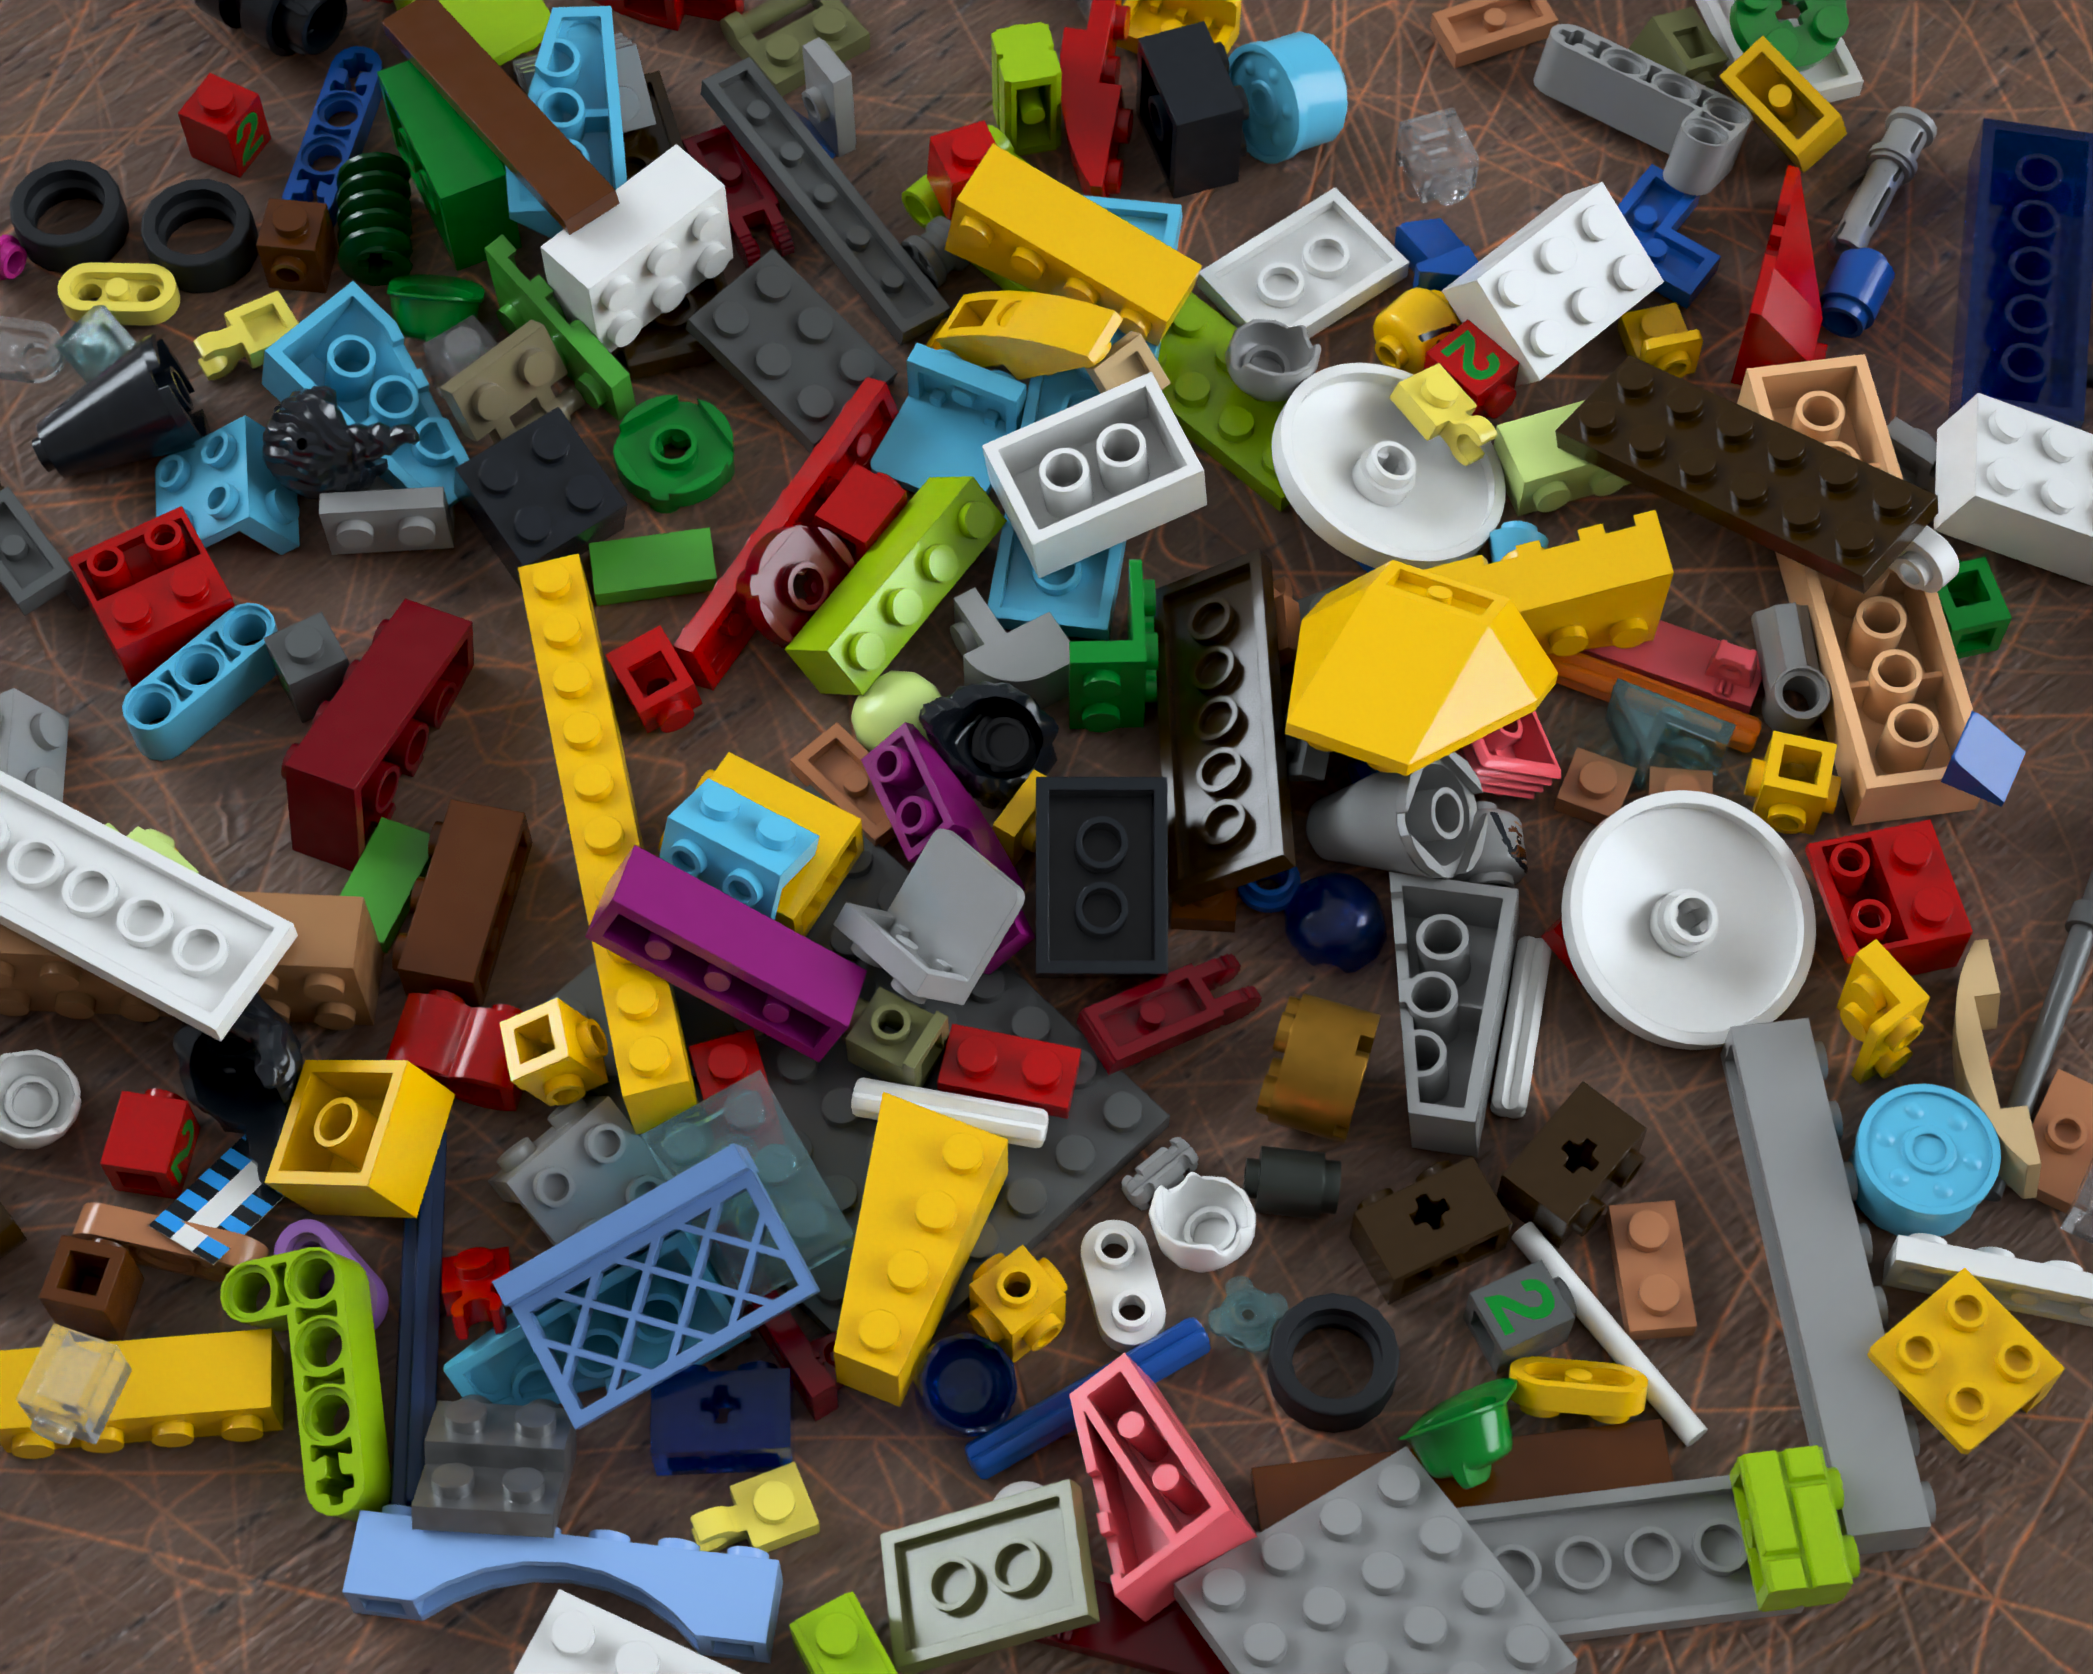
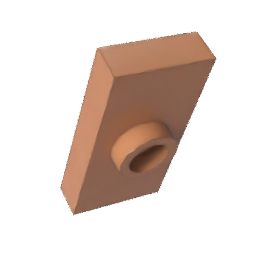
M2057 1069L2032 1122L2041 1160L2037 1197L2034 1199L2066 1214L2074 1201L2093 1158V1084L2061 1069Z

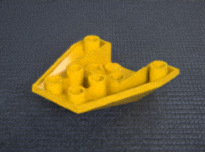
M1391 560L1326 594L1302 619L1285 734L1304 740L1317 750L1335 751L1367 762L1375 770L1386 773L1395 772L1407 776L1534 712L1556 684L1558 672L1510 598Z

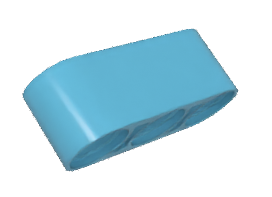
M244 603L229 609L130 690L125 696L122 705L123 716L142 755L151 760L158 761L177 757L276 676L263 638L278 632V628L273 615L267 608L260 604ZM261 640L254 645L244 646L251 641ZM213 678V680L208 682L207 684L197 685L199 682L205 679ZM166 717L165 720L157 724L148 725L155 719Z

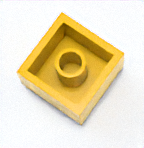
M305 1060L264 1183L314 1215L417 1218L455 1094L408 1060Z

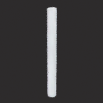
M1528 1222L1520 1227L1511 1237L1513 1242L1531 1263L1542 1259L1552 1278L1560 1277L1566 1283L1576 1304L1575 1315L1616 1364L1634 1368L1647 1377L1646 1399L1686 1447L1698 1441L1707 1432L1706 1426L1532 1222Z

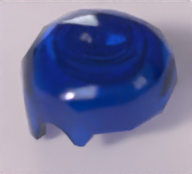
M1330 872L1301 883L1284 910L1286 936L1292 946L1298 950V953L1312 966L1322 963L1332 964L1341 968L1345 973L1356 972L1378 957L1387 939L1385 914L1379 898L1362 880L1349 874Z
M970 1332L956 1333L944 1337L933 1344L923 1354L913 1378L916 1405L928 1423L948 1436L960 1438L981 1436L1001 1425L1011 1413V1406L1015 1402L1018 1390L1014 1363L997 1342H992L990 1339Z

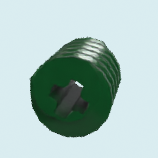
M370 152L359 154L348 159L340 167L336 178L338 187L337 205L339 209L337 213L339 227L337 233L339 244L337 258L339 266L351 279L370 286L389 285L393 278L409 275L413 267L409 260L413 252L410 239L412 234L410 221L412 208L409 201L411 197L409 183L411 170L409 164L403 158L391 153Z

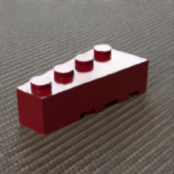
M404 599L390 620L383 619L375 631L372 645L361 660L355 659L351 662L346 670L340 689L331 701L326 700L319 706L311 729L300 744H292L284 756L281 776L286 780L292 850L353 872L365 849V841L373 826L377 827L382 817L391 820L396 810L395 803H392V800L395 796L401 774L414 777L423 761V754L429 736L428 726L440 729L474 666L472 621Z

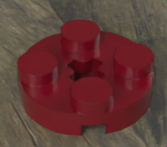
M804 525L780 527L763 536L752 549L747 559L745 570L737 578V595L746 604L748 614L759 632L769 641L785 649L853 569L855 562L845 544L827 529ZM805 574L808 579L803 587L808 595L806 600L797 598L794 594L793 581L795 576Z

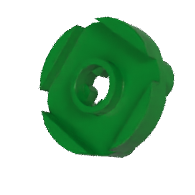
M1734 0L1729 17L1732 34L1743 53L1760 37L1764 36L1798 72L1816 66L1834 50L1849 25L1846 0ZM1781 1H1788L1799 9L1801 15L1798 17V23L1800 26L1793 27L1789 20L1780 22L1777 19L1776 13L1782 8Z
M678 395L657 396L635 406L625 415L619 425L620 434L616 444L614 443L613 450L617 474L622 484L631 494L640 500L648 502L649 506L656 512L672 513L680 507L700 503L718 492L725 484L732 480L735 474V446L731 426L723 413L707 401L697 398V405L691 402H679ZM672 443L678 449L685 446L689 447L685 451V455L680 458L668 459L664 457V446Z

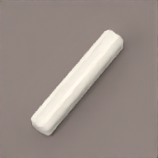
M1523 936L1517 942L1490 1105L1491 1111L1501 1117L1519 1119L1526 1112L1552 949L1542 938Z
M864 1077L857 1080L853 1089L851 1108L852 1113L857 1117L878 1120L882 1094L885 1092L1008 1139L1009 1144L1040 1148L1046 1139L1049 1118L1048 1112L1044 1109Z

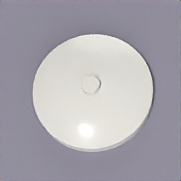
M1340 364L1325 368L1305 379L1286 402L1274 426L1272 459L1275 472L1285 496L1296 513L1329 545L1352 559L1373 568H1378L1391 560H1395L1424 570L1475 556L1490 537V532L1494 531L1499 524L1505 505L1506 486L1504 473L1491 441L1480 446L1485 453L1482 459L1468 466L1462 465L1453 456L1450 447L1440 435L1427 441L1390 400L1389 397L1398 382L1413 376V374L1379 364Z
M1688 790L1665 791L1637 799L1603 820L1588 835L1575 854L1567 873L1561 905L1562 928L1567 952L1573 968L1582 985L1597 1005L1619 1025L1645 1040L1662 1046L1687 1050L1721 1047L1725 1044L1729 1029L1732 1026L1768 1023L1776 1020L1790 1006L1806 980L1811 967L1816 940V916L1807 879L1795 855L1778 833L1759 816L1729 799L1705 792Z

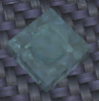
M94 305L54 346L85 382L88 383L135 345L136 341L105 305Z

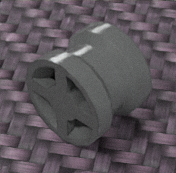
M937 216L928 222L925 233L921 236L910 235L900 244L936 290L945 284L947 274L951 271H963L972 263L944 250L951 221L943 216Z

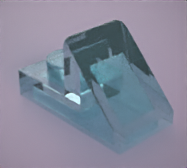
M1617 678L1613 687L1605 721L1625 763L1637 768L1634 782L1639 789H1642L1649 768L1653 765L1658 752L1671 757L1684 768L1713 771V775L1717 776L1727 755L1736 727L1735 724Z

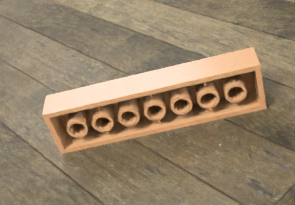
M1865 354L1747 368L1737 402L1738 405L1903 479ZM1775 552L1789 603L1795 602L1798 605L1808 606L1819 669L1830 686V701L1821 717L1828 742L1837 744L1834 763L1837 774L1841 777V788L1852 826L1975 810L1980 798L1941 782L1973 708L1938 592L1929 593L1912 589L1899 578L1897 573L1888 567L1863 594Z

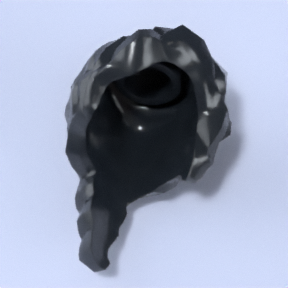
M313 386L311 389L305 388L292 392L289 397L285 398L281 404L273 409L274 413L266 423L267 428L263 433L262 440L264 445L262 452L267 468L282 486L309 499L319 500L320 493L353 492L368 489L373 484L376 476L383 475L388 468L387 459L381 458L382 456L392 455L405 443L415 445L420 439L418 432L410 424H400L392 427L381 422L368 426L360 423L347 425L337 404L336 391L328 386Z
M981 681L977 684L960 686L953 694L947 697L942 696L930 703L923 704V708L920 710L919 721L926 731L930 744L953 771L966 791L971 794L973 799L981 802L982 806L995 809L999 804L1007 805L1033 770L1047 776L1057 761L1052 744L1059 730L1057 723L1044 710H1041L1035 699L1026 693L1020 692L1009 683L1000 682L993 684L988 681Z
M256 993L221 1042L182 1022L175 1030L173 1047L178 1056L180 1079L187 1099L202 1112L215 1118L225 1132L246 1134L250 1158L257 1166L259 1181L266 1188L275 1191V1189L264 1182L302 1071L303 1056L301 1044L293 1034L292 1027Z

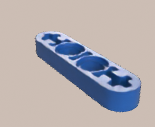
M352 46L343 49L332 60L282 195L284 200L312 202L314 198L312 190H315L318 203L327 204L333 228L337 223V213L339 210L337 205L338 187L336 183L339 169L348 159L362 154L383 96L377 74L378 71L383 70L382 61L379 54L365 46ZM358 76L355 84L357 93L352 92L350 78ZM341 111H350L357 115L353 123L344 127H335L328 123L331 116ZM323 156H335L342 160L339 166L327 172H320L311 167L314 161Z

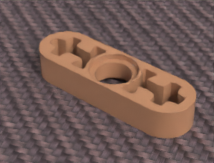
M96 1202L83 1205L71 1236L85 1240L94 1238L110 1240L127 1248L136 1264L223 1283L226 1274L234 1266L245 1261L268 1257L270 1253L263 1243L249 1236L182 1221L230 1248L226 1254L212 1265L151 1228L149 1224L159 1215Z

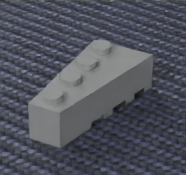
M1389 872L1412 1148L1478 1157L1520 929L1519 891L1516 888Z

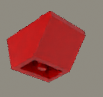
M182 506L67 558L132 688L225 612L235 607L230 592Z
M1931 819L1806 845L1805 852L1846 964L1852 965L1855 954L1877 939L1910 976L1957 966L1973 930Z

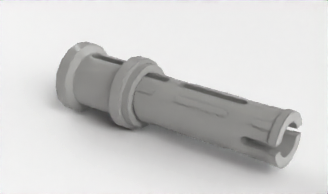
M1900 106L1892 109L1885 121V128L1887 130L1881 142L1871 147L1866 156L1868 169L1866 176L1855 192L1837 229H1835L1827 243L1829 254L1836 260L1846 250L1868 247L1869 241L1883 219L1897 189L1910 182L1918 170L1916 160L1923 148L1931 145L1937 135V127L1934 121L1921 110L1909 106Z

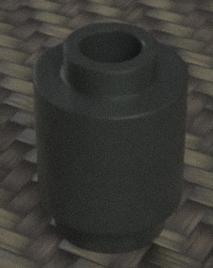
M1261 1146L1259 1159H1246L1243 1190L1247 1192L1249 1198L1255 1199L1254 1210L1256 1213L1319 1219L1320 1213L1336 1214L1341 1183V1161L1327 1160L1325 1152Z

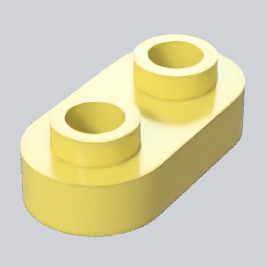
M82 263L66 271L58 283V295L65 313L72 320L82 324L156 325L171 318L180 305V293L174 276L168 269L157 264ZM92 298H99L97 301H88Z

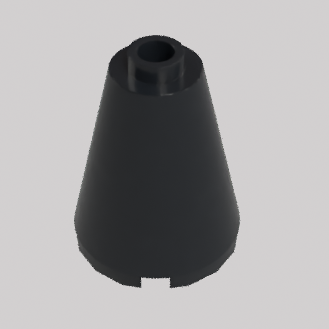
M151 334L138 341L36 424L38 437L32 439V446L40 463L48 472L56 469L60 475L66 478L181 452L195 447V441L211 432L203 409L193 414L191 412L194 406L190 394L195 391L178 359L163 339L157 341L156 334Z

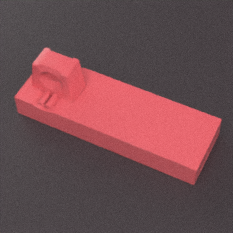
M1659 620L1653 641H1646L1636 647L1626 649L1607 646L1584 649L1580 652L1746 714L1750 713L1762 681L1756 650H1749L1728 643L1724 639L1720 641Z

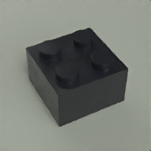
M1204 21L1138 38L1136 114L1173 199L1238 182L1240 157L1246 156L1247 153L1242 125L1243 120L1249 119L1248 100L1241 85L1233 86L1229 77L1230 67L1225 47L1222 42L1214 43Z
M559 406L455 468L454 494L521 590L518 567L578 553L580 556L589 550L588 543L605 541L624 529L628 504Z

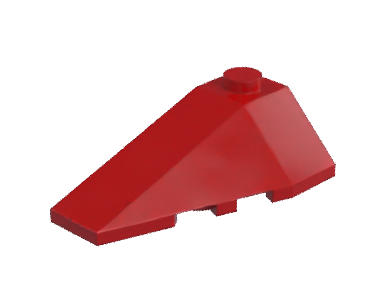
M1788 165L1731 379V383L1741 386L1747 368L1825 359L1828 344L1817 342L1823 316L1799 167Z

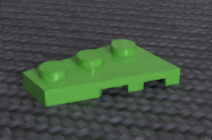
M502 234L484 248L500 308L496 311V315L501 325L511 335L531 319L544 324L568 372L566 375L574 381L575 387L583 399L594 409L602 406L616 420L620 421L636 406L630 374L581 320L575 319L570 324L566 322L564 311L553 297L554 290L539 274L531 281L526 278L516 266L514 258L517 253L516 248Z

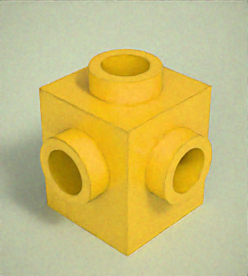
M1773 731L1764 760L1752 758L1748 771L1744 795L1755 797L1753 813L1763 819L1777 832L1784 834L1801 832L1814 835L1822 812L1833 814L1837 804L1841 777L1832 775L1837 744Z
M559 998L550 1000L500 1022L511 1082L516 1084L519 1089L527 1091L547 1105L554 1106L574 1103L582 1099L587 1091L608 1083L603 1058L608 1054V1044L603 1030L594 1019H588Z
M1022 1244L1008 1256L998 1253L990 1257L973 1274V1282L969 1284L970 1312L967 1314L968 1319L980 1338L990 1347L997 1345L1012 1364L1029 1351H1037L1045 1347L1061 1332L1065 1325L1066 1294L1064 1292L1068 1288L1060 1272L1047 1258L1042 1257L1037 1261ZM1019 1293H1022L1024 1295L1022 1297H1016Z

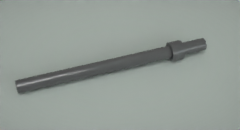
M2093 869L2082 899L2074 901L2065 923V929L2069 935L2005 1107L2028 1106L2030 1118L2093 947ZM1999 1174L1990 1192L1984 1198L1985 1200L1993 1202L2001 1200L2006 1182Z

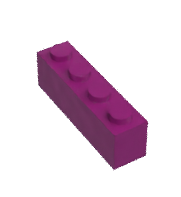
M637 845L633 846L608 881L585 938L817 1062L821 1061L849 1027L867 970Z

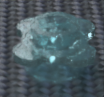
M1233 1277L1226 1284L1225 1291L1227 1296L1220 1308L1212 1310L1209 1314V1328L1215 1335L1224 1336L1231 1344L1245 1348L1250 1353L1264 1352L1271 1344L1270 1336L1276 1321L1281 1320L1286 1311H1288L1287 1301L1279 1293L1267 1294L1253 1287L1252 1281L1248 1277ZM1249 1309L1254 1312L1255 1316L1247 1320L1242 1317V1312Z

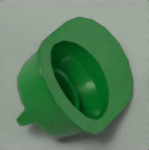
M414 274L393 278L389 282L387 294L390 295L393 319L396 321L403 336L408 339L425 342L428 355L433 356L440 343L463 342L471 337L480 303L483 302L485 293L482 285L471 280L434 274Z
M1513 1378L1497 1379L1454 1395L1428 1410L1415 1422L1407 1434L1398 1437V1441L1406 1439L1423 1467L1432 1478L1454 1477L1459 1485L1466 1490L1486 1482L1490 1477L1492 1464L1505 1457L1512 1450L1513 1439L1507 1401L1517 1389V1380Z

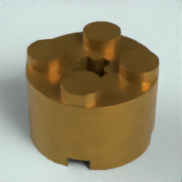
M1303 993L1301 999L1289 996L1285 1012L1283 1011L1272 1049L1284 1053L1283 1059L1273 1057L1269 1072L1266 1074L1261 1088L1256 1112L1267 1115L1269 1122L1345 1143L1381 1015Z

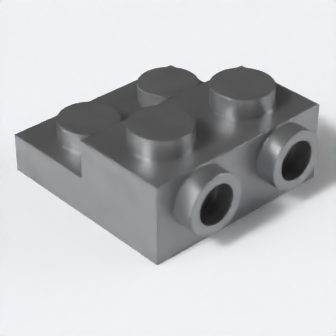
M467 1395L457 1401L438 1400L424 1440L425 1466L411 1505L412 1529L553 1538L577 1455L576 1429L565 1409L548 1399H536L524 1406L493 1404L490 1400L480 1395Z

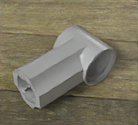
M1795 602L1773 605L1770 608L1754 612L1751 617L1765 697L1762 701V715L1765 723L1773 731L1800 735L1811 728L1825 711L1830 701V686L1819 669L1808 606L1798 605ZM1792 690L1802 694L1807 700L1809 710L1801 712L1791 709L1784 701L1783 691Z

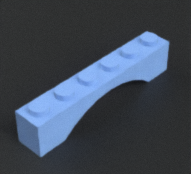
M385 1505L382 1507L381 1512L360 1510L342 1591L354 1613L424 1621L453 1603L491 1589L532 1582L572 1583L608 1591L647 1608L675 1628L701 1655L764 1663L771 1662L783 1577L779 1560L769 1559V1554L763 1550L747 1546H733L728 1548L727 1554L700 1551L698 1544L680 1538H662L658 1541V1546L632 1543L629 1536L617 1531L604 1529L592 1530L589 1532L588 1537L561 1534V1529L556 1527L553 1538L412 1529L411 1507Z

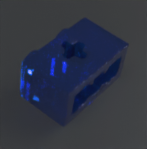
M752 1361L740 1364L737 1370L709 1371L705 1366L693 1364L651 1388L650 1454L656 1475L768 1472L794 1462V1389L790 1368L778 1369L777 1365L770 1362ZM719 1409H732L728 1414L726 1423L719 1424L714 1422L718 1418Z

